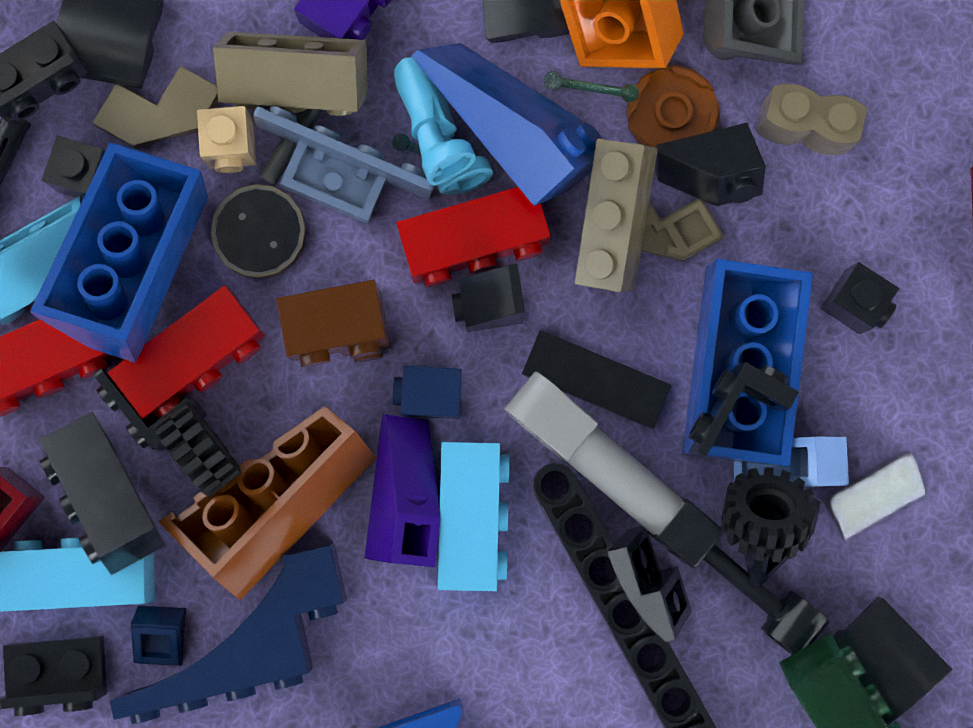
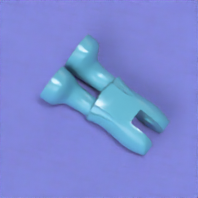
M412 57L402 59L394 71L395 85L411 118V134L419 142L422 168L429 185H437L439 193L444 195L467 193L481 187L493 175L488 159L484 156L475 155L468 141L453 139L457 128L450 114L447 99Z

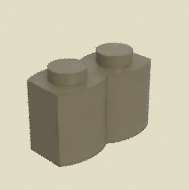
M779 84L774 86L763 100L756 132L774 143L784 145L802 143L810 150L823 155H843L861 140L867 108L859 101L841 95L820 97L817 93L804 86Z

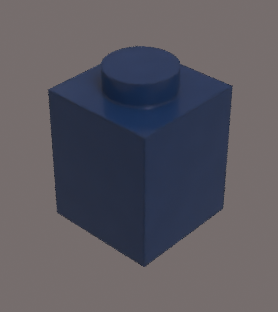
M403 366V377H394L393 405L401 406L402 416L460 419L462 369Z

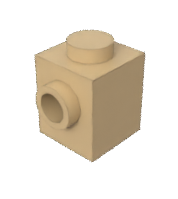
M245 106L197 110L200 157L210 169H214L218 173H236L243 171V166L257 165L254 121Z

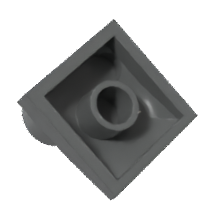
M705 0L703 29L705 45L708 51L720 60H730L739 56L755 60L798 65L802 63L804 0Z

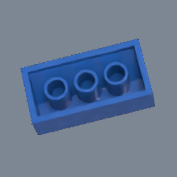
M110 142L30 310L32 315L91 349L137 363L208 199L201 170Z
M716 259L706 267L682 454L695 456L689 452L694 443L693 440L688 438L689 433L702 412L709 414L718 397L713 395L712 391L726 368L733 370L736 365L744 362L758 369L762 365H767L785 374L789 378L787 385L799 391L813 279L812 272ZM741 392L709 453L703 457L790 467L798 395L789 410L777 412Z

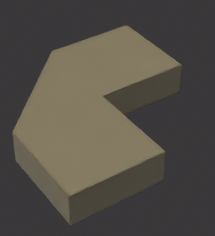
M180 66L160 101L155 105L121 85L115 84L94 119L93 124L135 149L153 145L155 142L180 135L182 137L197 133V110L215 107L218 102L217 86Z
M701 199L689 203L661 220L649 201L641 251L684 262L723 240L725 237Z

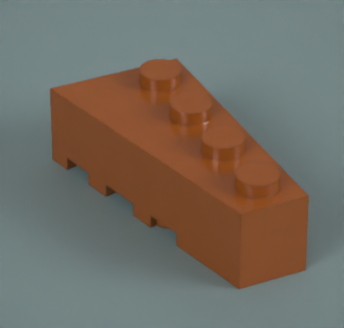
M324 406L273 441V449L259 459L252 460L249 458L241 463L239 467L242 473L212 496L207 497L200 492L193 497L195 503L178 515L172 511L159 520L158 523L218 583L237 599L241 600L374 462L376 456L354 429Z

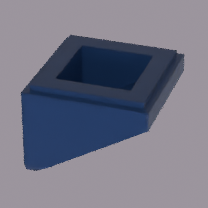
M137 607L131 621L134 663L182 666L186 608Z

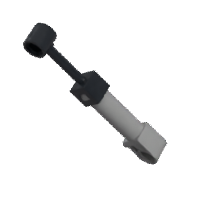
M534 372L504 408V411L557 457L567 461L647 529V533L682 563L691 568H696L703 559L767 614V620L761 626V630L773 640L776 639V643L798 660H800L829 624V620L821 612L795 592L790 591L785 598L780 600L765 586L762 585L758 589L750 584L748 572L715 545L724 534L722 528L691 501L675 493L597 426L598 422L538 372Z

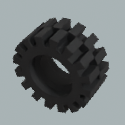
M184 403L154 426L157 436L162 440L161 442L164 447L171 453V457L180 465L185 475L190 477L192 483L207 497L212 496L242 473L226 446L222 444L217 434L212 431L209 424L202 419L190 403Z
M765 467L764 475H760L757 468L749 469L747 478L740 473L735 477L734 483L730 482L727 487L721 518L723 533H728L727 541L731 546L740 542L738 552L745 556L750 550L756 551L754 559L763 561L764 554H771L772 562H781L783 552L788 559L796 557L798 549L803 552L807 547L808 540H810L817 511V501H813L814 493L812 489L804 490L805 482L799 477L793 482L789 481L791 473L782 470L781 476L773 475L774 468ZM768 508L781 513L786 518L782 520H768L757 516L751 510Z

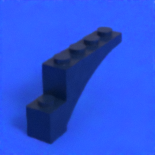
M335 544L283 556L284 568L257 608L232 635L205 657L183 671L154 684L120 694L111 699L110 705L113 719L116 720L130 716L131 724H138L161 717L159 709L178 705L179 713L208 706V697L226 693L227 701H233L256 694L255 686L273 682L275 690L303 683L302 675L308 674L313 669L301 613L308 612L310 620L338 614L337 605L347 601Z

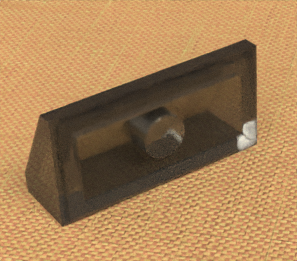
M901 451L850 480L849 485L840 486L820 499L842 537L846 540L926 494L927 491L913 455L910 451Z

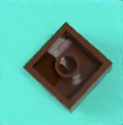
M375 279L276 298L286 357L292 361L300 360L301 367H312L331 362L329 354L335 353L350 356V358H354L356 363L376 360L383 357L382 349L391 348L382 294Z

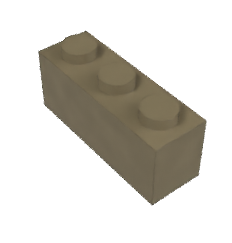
M228 31L213 47L218 102L235 103L236 107L245 106L247 109H255L262 105L279 106L281 109L292 113L302 112L307 109H323L330 115L344 116L358 112L368 96L366 40Z
M597 139L575 277L576 285L616 292L635 290L658 148Z

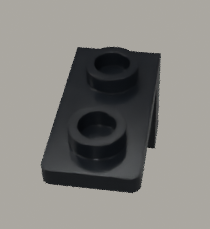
M744 362L736 365L733 370L726 368L712 391V394L718 397L709 414L702 412L689 433L688 438L694 441L689 452L697 457L707 456L741 392L779 412L791 408L799 391L787 385L789 378L785 374L767 365H762L758 369Z
M101 368L93 374L101 384L96 389L98 395L113 411L121 409L131 422L126 426V429L132 438L144 449L148 446L153 450L163 451L166 449L161 442L162 440L157 436L154 426L184 403H190L202 419L207 416V413L196 400L186 397L153 424L152 421L141 419L107 373L109 372L108 370Z

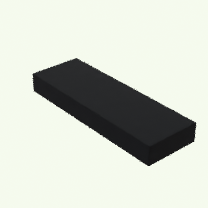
M542 330L538 333L521 374L530 378L534 372H538L562 392L650 429H654L672 386L669 383Z

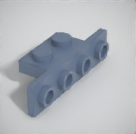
M271 106L269 111L257 107L253 114L258 128L297 144L280 182L281 188L367 225L386 183L426 200H429L432 195L434 186L429 185L424 171L414 165L403 163L400 168L384 161L385 155L380 151L363 144H359L357 149L340 142L341 136L323 126L315 125L313 130L296 123V116L279 107Z

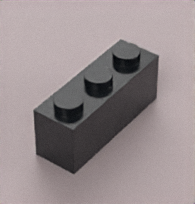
M93 412L39 439L47 455L39 460L53 486L61 482L67 495L59 498V502L72 525L79 521L81 522L86 535L78 539L92 564L101 561L109 573L113 575L166 546L110 440Z

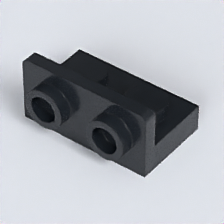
M54 20L0 53V117L8 123L12 120L19 121L30 117L39 109L41 102L54 94L63 95L72 91L79 85L80 78L89 73Z
M104 636L17 643L3 646L5 695L0 697V709L13 708L14 716L40 714L45 712L44 705L63 704L64 712L87 710L93 708V701L107 695Z

